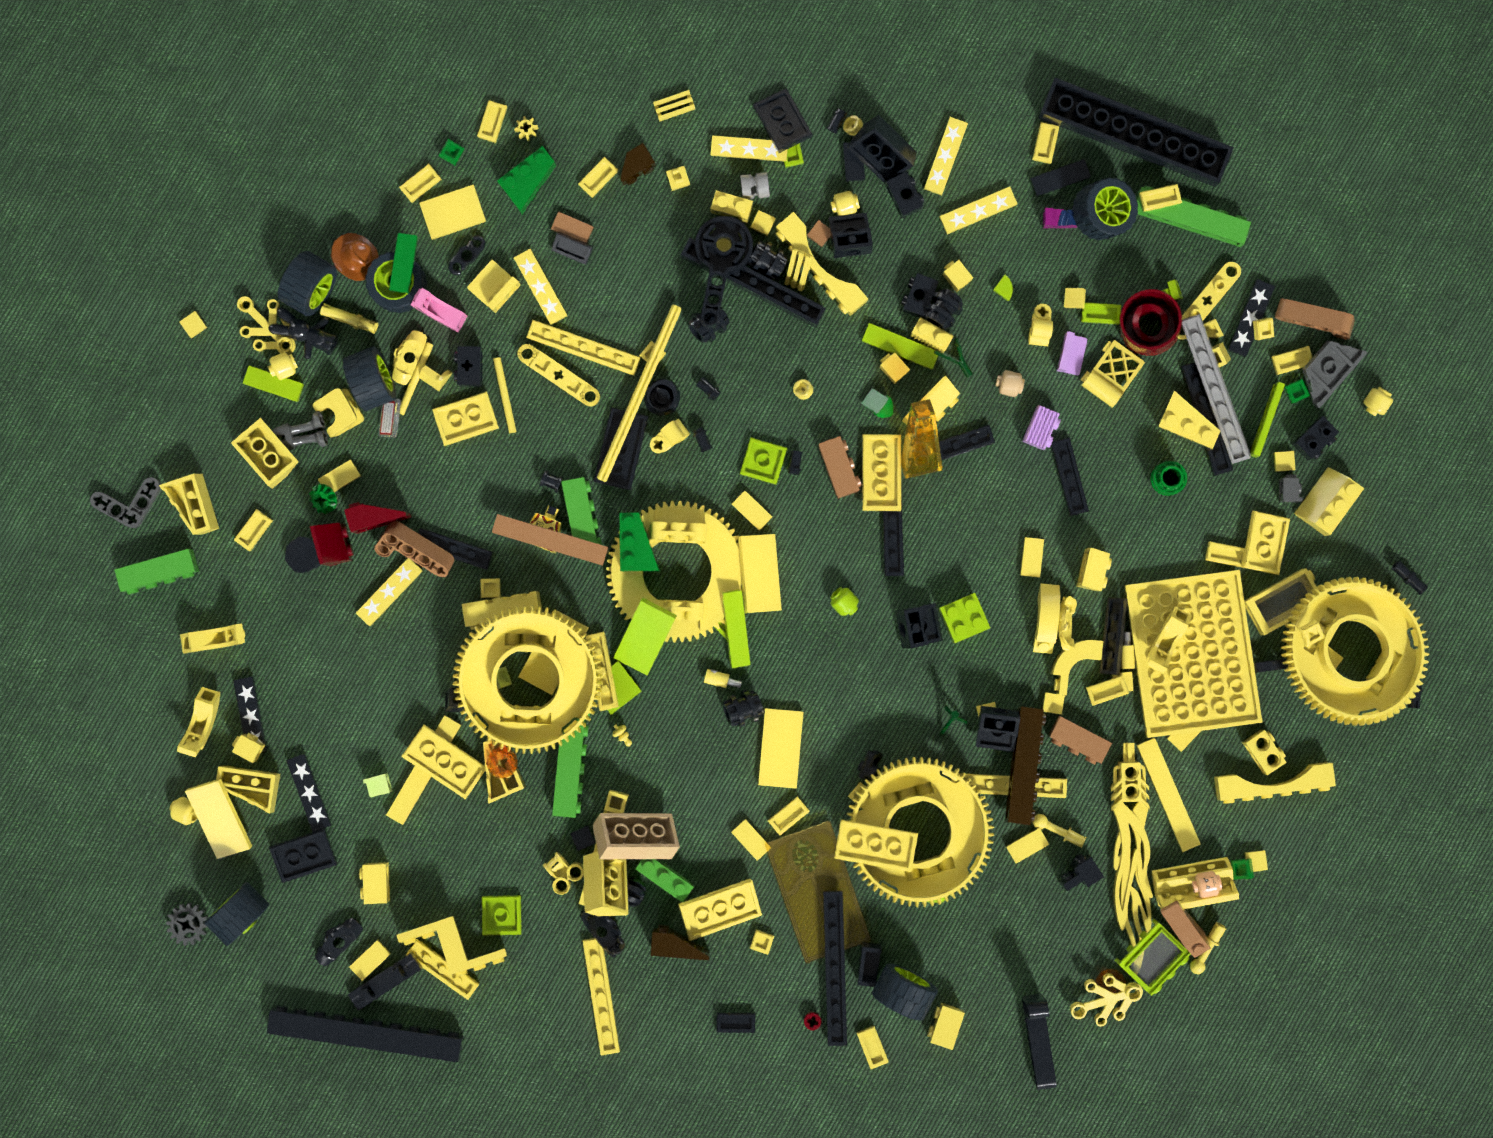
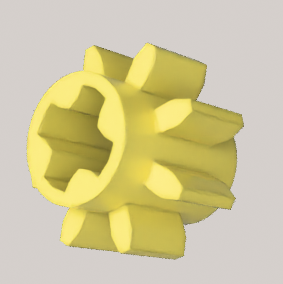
M524 116L521 122L516 121L518 128L514 130L517 133L520 132V140L525 137L527 141H530V137H537L534 130L539 129L538 125H533V118L529 121ZM526 125L529 126L528 132L524 131Z

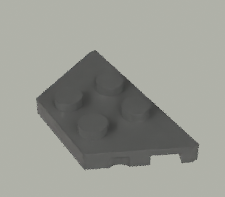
M1327 340L1302 369L1316 408H1320L1364 358L1367 354L1366 351Z

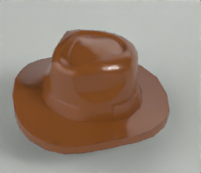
M355 233L341 235L334 241L331 247V259L336 269L354 281L366 280L368 267L374 259L378 258V252L374 245L367 238Z

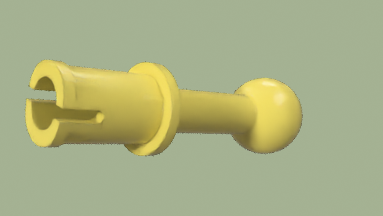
M1044 814L1035 815L1033 825L1036 828H1046L1065 837L1064 842L1068 841L1082 848L1087 837L1074 832L1071 828L1066 830L1049 822Z
M1216 922L1207 936L1211 949L1199 955L1198 959L1191 961L1190 970L1194 974L1204 972V962L1214 945L1219 946V941L1226 930L1222 924Z

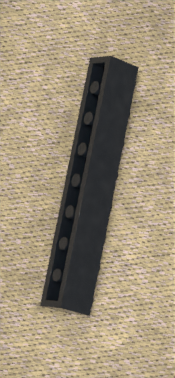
M689 238L681 253V258L707 271L696 256L695 240ZM746 266L740 271L729 275L726 279V282L815 328L818 327L826 311L825 307Z

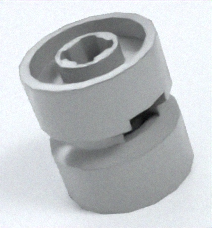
M767 172L756 173L755 177L751 174L740 175L742 197L744 199H754L755 196H758V198L770 197Z

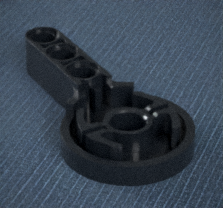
M720 216L708 220L699 229L695 239L696 256L701 265L709 272L701 313V325L709 330L714 329L718 324L727 277L744 268L752 255L753 240L751 233L741 221L733 217ZM722 238L728 239L731 242V248L728 251L719 250L716 245L718 240ZM714 278H719L722 280V283L716 286L711 281ZM714 296L719 301L716 304H710L708 298ZM707 315H712L715 318V321L712 323H707L704 320V317Z

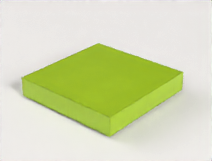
M750 437L740 475L777 485L787 448Z
M619 661L611 666L619 707L608 709L611 715L642 692Z
M521 895L482 896V935L522 934Z

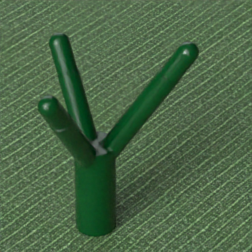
M955 338L959 360L937 350L934 351V354L958 364L966 377L973 374L963 358L958 338Z
M945 706L944 709L950 716L939 734L942 736L955 720L967 724L968 721L958 717V711H951Z

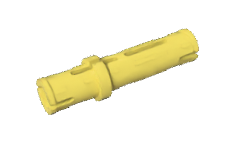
M326 303L323 304L320 315L354 326L353 328L357 330L362 329L375 334L378 328V322L366 319L360 314L355 315L335 308Z

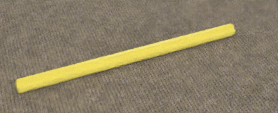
M672 305L597 475V478L601 481L606 482L677 322L681 312V307L677 305Z

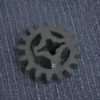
M188 903L186 907L184 904H181L179 909L177 907L172 909L175 914H168L171 921L166 922L167 925H170V928L166 931L173 933L170 938L176 937L177 944L183 941L184 946H186L190 941L194 945L196 944V939L201 941L203 939L201 935L208 933L204 928H207L205 920L209 917L203 916L205 910L199 911V905L192 908V903ZM182 912H189L187 916H180ZM190 921L189 925L191 927L186 928L187 924L185 922ZM189 932L196 933L192 937H186Z

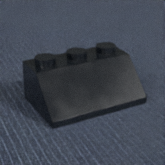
M879 114L866 122L847 145V148L884 183L913 167L917 154Z

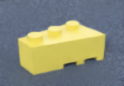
M1173 392L1159 427L1213 449L1220 430L1177 392Z
M191 474L159 485L169 497L171 504L176 507L180 517L193 535H202L219 529L203 474Z

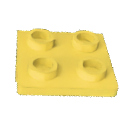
M491 260L467 288L496 313L520 287V283L495 261Z

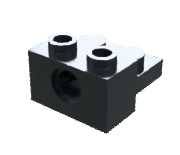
M867 213L829 217L834 258L872 253L873 242Z
M936 603L895 611L902 648H915L943 641Z
M981 706L976 747L1014 752L1020 724L1019 711Z
M1081 853L1072 859L1074 862L1070 864L1074 871L1071 872L1069 870L1060 876L1062 879L1058 880L1062 888L1069 891L1081 882L1090 887L1104 878L1093 858Z

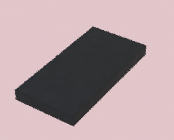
M611 407L594 482L631 491L649 416L636 413L607 481L604 482L599 480L597 475L625 414V410Z

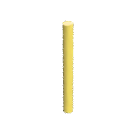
M428 342L425 344L397 413L404 415L419 381L420 372L425 366L433 348V345Z
M501 357L494 358L493 361L509 434L515 433L517 431Z

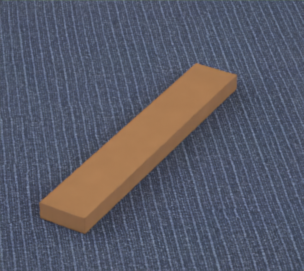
M499 514L496 516L492 530L494 534L602 566L608 551L607 546Z

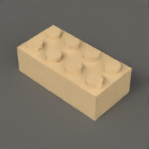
M600 813L592 825L599 859H672L680 847L672 814Z

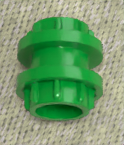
M1175 461L1163 462L1153 469L1150 476L1151 486L1158 494L1163 496L1177 494L1184 489L1187 483L1186 470ZM1165 471H1169L1174 475L1175 481L1172 486L1166 485L1163 481V473Z

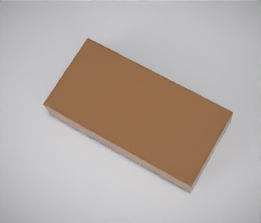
M558 212L551 230L557 233L561 232L587 243L594 227Z

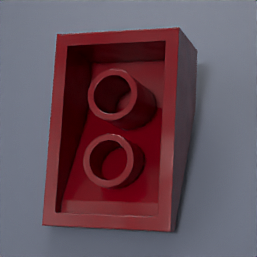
M360 502L348 505L349 508L344 510L350 532L356 534L389 525L392 521L399 522L412 518L411 514L407 512L364 505L363 503L360 504Z
M342 523L310 526L320 565L334 566L352 561L351 556L354 555L352 545H348L346 537H349L346 526H343Z

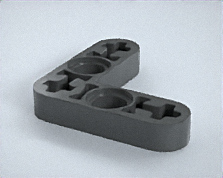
M153 477L145 479L129 507L103 492L93 493L90 503L95 509L125 526L137 528L143 523L161 491L159 485H161V482ZM155 482L154 485L156 486V489H151L149 492V494L152 495L151 498L148 495L142 494L143 492L148 493L150 489L148 484ZM102 497V500L106 503H109V505L105 506L104 504H98L96 498ZM142 497L147 499V506L145 508L138 506V500ZM114 505H119L121 507V513L119 515L115 516L112 513V507ZM125 514L129 516L136 515L135 519L137 522L130 524L131 520L123 516Z

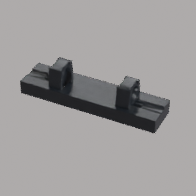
M411 952L350 992L348 996L359 1011L422 970L423 967L413 952ZM369 986L374 992V995H372L368 990Z

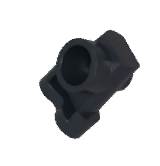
M869 750L865 761H861L857 770L860 771L858 777L864 780L870 779L871 781L873 780L871 774L877 777V769L881 771V768L876 765L880 762L883 754L877 750Z

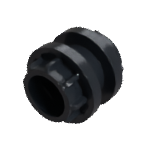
M759 241L753 247L752 255L748 261V264L751 266L750 269L757 271L759 268L764 271L763 276L775 280L783 271L788 259L783 255L784 251L779 248L775 252L770 249L772 243L766 241V243Z
M948 289L934 292L932 300L935 303L926 305L925 309L928 311L924 315L925 320L942 330L953 327L956 322L953 315H960L963 311L962 299Z
M721 308L717 326L709 330L701 325V315L695 312L691 315L688 327L698 341L712 342L716 339V331L722 334L727 330L726 326L729 324V318ZM707 315L704 317V320L707 323H712L715 321V318L712 315Z
M743 690L741 691L740 698L730 695L723 704L726 719L733 727L736 725L739 728L745 726V720L750 719L752 723L759 720L758 717L763 714L761 700L754 691Z

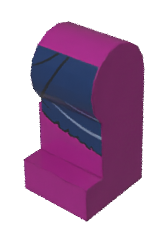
M1045 208L1043 211V228H1077L1073 218V210Z

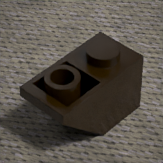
M643 143L626 153L621 174L623 186L635 183L638 180L637 177L642 174L648 175L654 170L653 167L656 166L655 161Z

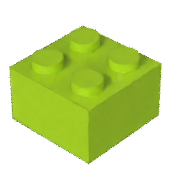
M976 593L938 608L953 643L990 629Z

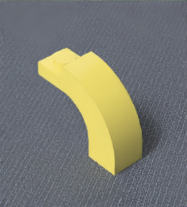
M1040 583L1038 619L1033 652L1048 654L1053 652L1059 624L1060 585Z
M1176 606L1173 608L1150 649L1147 657L1148 666L1163 674L1166 672L1174 649L1189 626L1191 614Z
M242 624L180 635L183 654L245 643V631Z
M1079 641L1075 643V648L1063 650L1057 656L1051 674L1058 675V679H1055L1054 690H1057L1058 695H1067L1069 672L1075 663L1083 659L1101 660L1103 641Z
M205 687L201 688L195 698L191 722L178 745L177 752L196 757L200 749L203 750L217 715L220 692Z

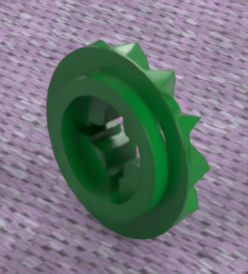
M318 484L312 487V491L309 492L311 495L309 501L313 503L312 508H316L318 513L322 512L324 514L334 511L337 506V497L333 489L325 484ZM319 497H322L327 500L325 502L320 501Z

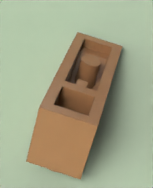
M1177 900L1160 910L1182 944L1194 958L1211 949L1205 932Z

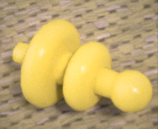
M617 724L614 725L615 730L612 736H619V741H624L626 746H631L632 741L627 738L629 733L624 732L626 726L621 725L618 727Z

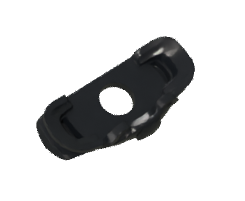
M583 910L580 918L592 936L611 957L619 955L625 947V942L620 937L622 933L617 926V922L609 916H596ZM598 927H604L607 930L605 937L597 935Z
M349 918L345 922L329 928L316 950L315 958L317 962L323 966L333 962L361 934L363 927L360 922L354 918ZM337 937L342 938L345 942L341 948H337L333 944L334 939Z

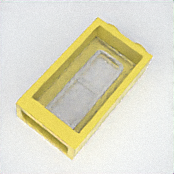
M1307 568L1301 569L1244 600L1245 609L1260 635H1266L1290 622L1287 618L1290 616L1294 617L1291 611L1298 610L1295 605L1298 603L1302 604L1300 599L1306 598L1305 594L1307 593L1312 594V589L1316 588L1318 590L1314 583L1315 577L1310 570L1308 571Z

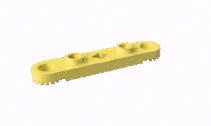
M1235 262L1226 263L1184 312L1182 319L1200 314L1203 321L1240 277V266ZM1227 267L1235 268L1236 275L1234 277L1226 274ZM1210 297L1209 302L1211 305H1203L1204 300L1202 298ZM1179 334L1178 337L1179 340L1187 339L1186 335Z
M524 344L518 349V358L531 369L586 406L592 407L598 404L600 394L596 388L534 346ZM531 349L532 357L524 359L522 357L523 350ZM563 371V379L555 380L554 372ZM589 391L594 392L596 395L595 400L592 402L585 400V394Z

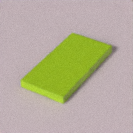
M642 598L614 655V659L648 675L677 615Z

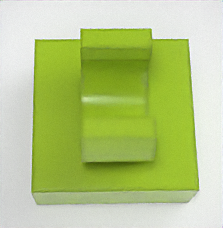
M1177 280L1167 282L1169 288L1161 290L1172 296L1175 301L1183 299Z

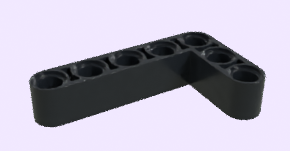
M1041 993L1022 996L1037 1090L1056 1088V1076L1046 1017H1049L1047 1000Z

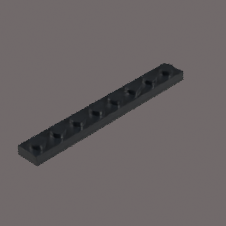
M823 891L828 1046H847L843 891Z

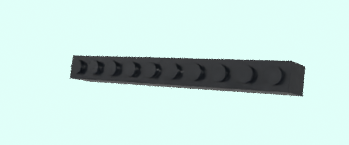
M276 1005V1007L270 1010L267 1034L451 1062H459L464 1036H460L459 1032L448 1031L447 1034L440 1033V1030L435 1028H429V1031L421 1030L420 1026L410 1025V1028L402 1027L401 1023L392 1022L391 1025L383 1024L381 1020L368 1022L364 1021L362 1017L348 1019L342 1014L329 1016L323 1011L309 1013L307 1009L303 1008L289 1010L284 1005Z

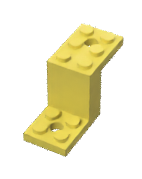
M453 916L397 935L399 943L409 945L417 942L416 938L422 936L423 939L435 936L434 932L437 931L450 975L455 974L456 977L468 974L467 970L474 968V971L486 968L485 964L493 962V965L504 962V957H507L504 948L468 961Z

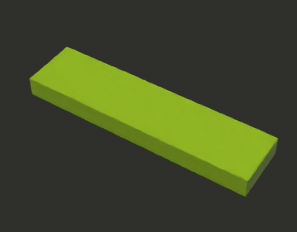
M871 323L868 324L862 339L864 343L891 354L896 353L899 357L930 370H933L938 355L934 354V349Z
M1277 382L1273 384L1250 450L1252 457L1257 458L1261 455L1285 386L1284 383Z
M742 590L722 592L730 667L750 665Z

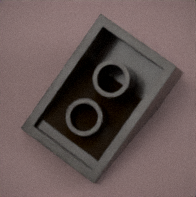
M658 925L657 928L653 929L651 956L709 961L710 951L694 941H689L687 937L676 930L669 929L668 925Z

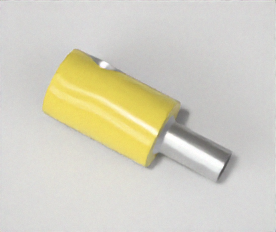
M1124 632L1121 669H1135L1134 645H1131L1130 632Z
M707 669L704 683L726 688L727 685L740 688L742 682L730 679L729 674L712 669Z

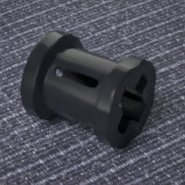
M545 470L539 485L547 486L557 493L564 477L559 478Z

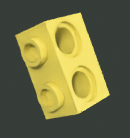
M1259 730L1242 743L1264 775H1269L1287 763L1284 759L1286 756L1280 747L1277 748L1273 743L1275 739L1269 731ZM1259 738H1262L1264 746L1259 749L1256 742ZM1273 754L1275 761L1270 765L1267 762V757Z

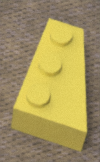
M493 739L488 743L483 742L488 804L526 787L511 750L508 752L506 745H504L503 749H500L501 743L493 746Z
M224 765L218 767L216 780H222L228 793L263 809L269 814L275 811L280 774Z

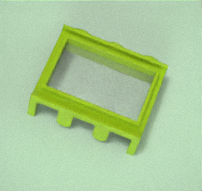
M1155 919L1151 921L1155 924L1148 933L1146 931L1141 932L1139 937L1142 939L1134 947L1132 945L1127 947L1126 951L1128 954L1121 961L1118 958L1114 960L1151 996L1162 989V984L1167 979H1171L1178 967L1184 965L1191 955Z

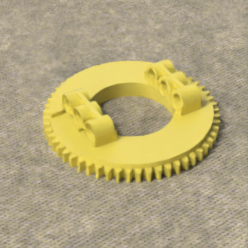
M671 501L669 507L666 502H663V508L657 503L655 510L649 506L648 513L644 510H641L652 548L660 542L697 543L707 553L711 563V580L704 594L696 601L658 600L649 592L644 581L643 571H620V538L615 537L617 545H611L615 551L609 552L613 559L607 560L608 563L612 564L611 567L606 568V570L611 571V574L606 577L612 579L607 585L613 586L609 593H615L612 601L618 600L615 607H622L620 614H627L625 620L633 618L642 598L677 615L665 642H668L670 637H672L674 643H676L678 637L681 642H684L685 637L690 642L693 635L698 640L699 633L706 637V630L711 634L714 633L713 626L720 629L719 622L725 624L722 592L739 589L743 591L741 586L739 543H736L739 536H732L735 530L728 531L730 524L723 525V517L717 520L718 513L712 516V509L704 512L705 506L703 505L700 509H697V503H694L691 508L688 501L685 506L682 505V501H679L677 506H675L674 501Z

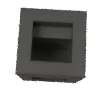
M1285 475V478L1279 479V502L1303 501V497H1299L1302 485L1299 483L1297 475Z

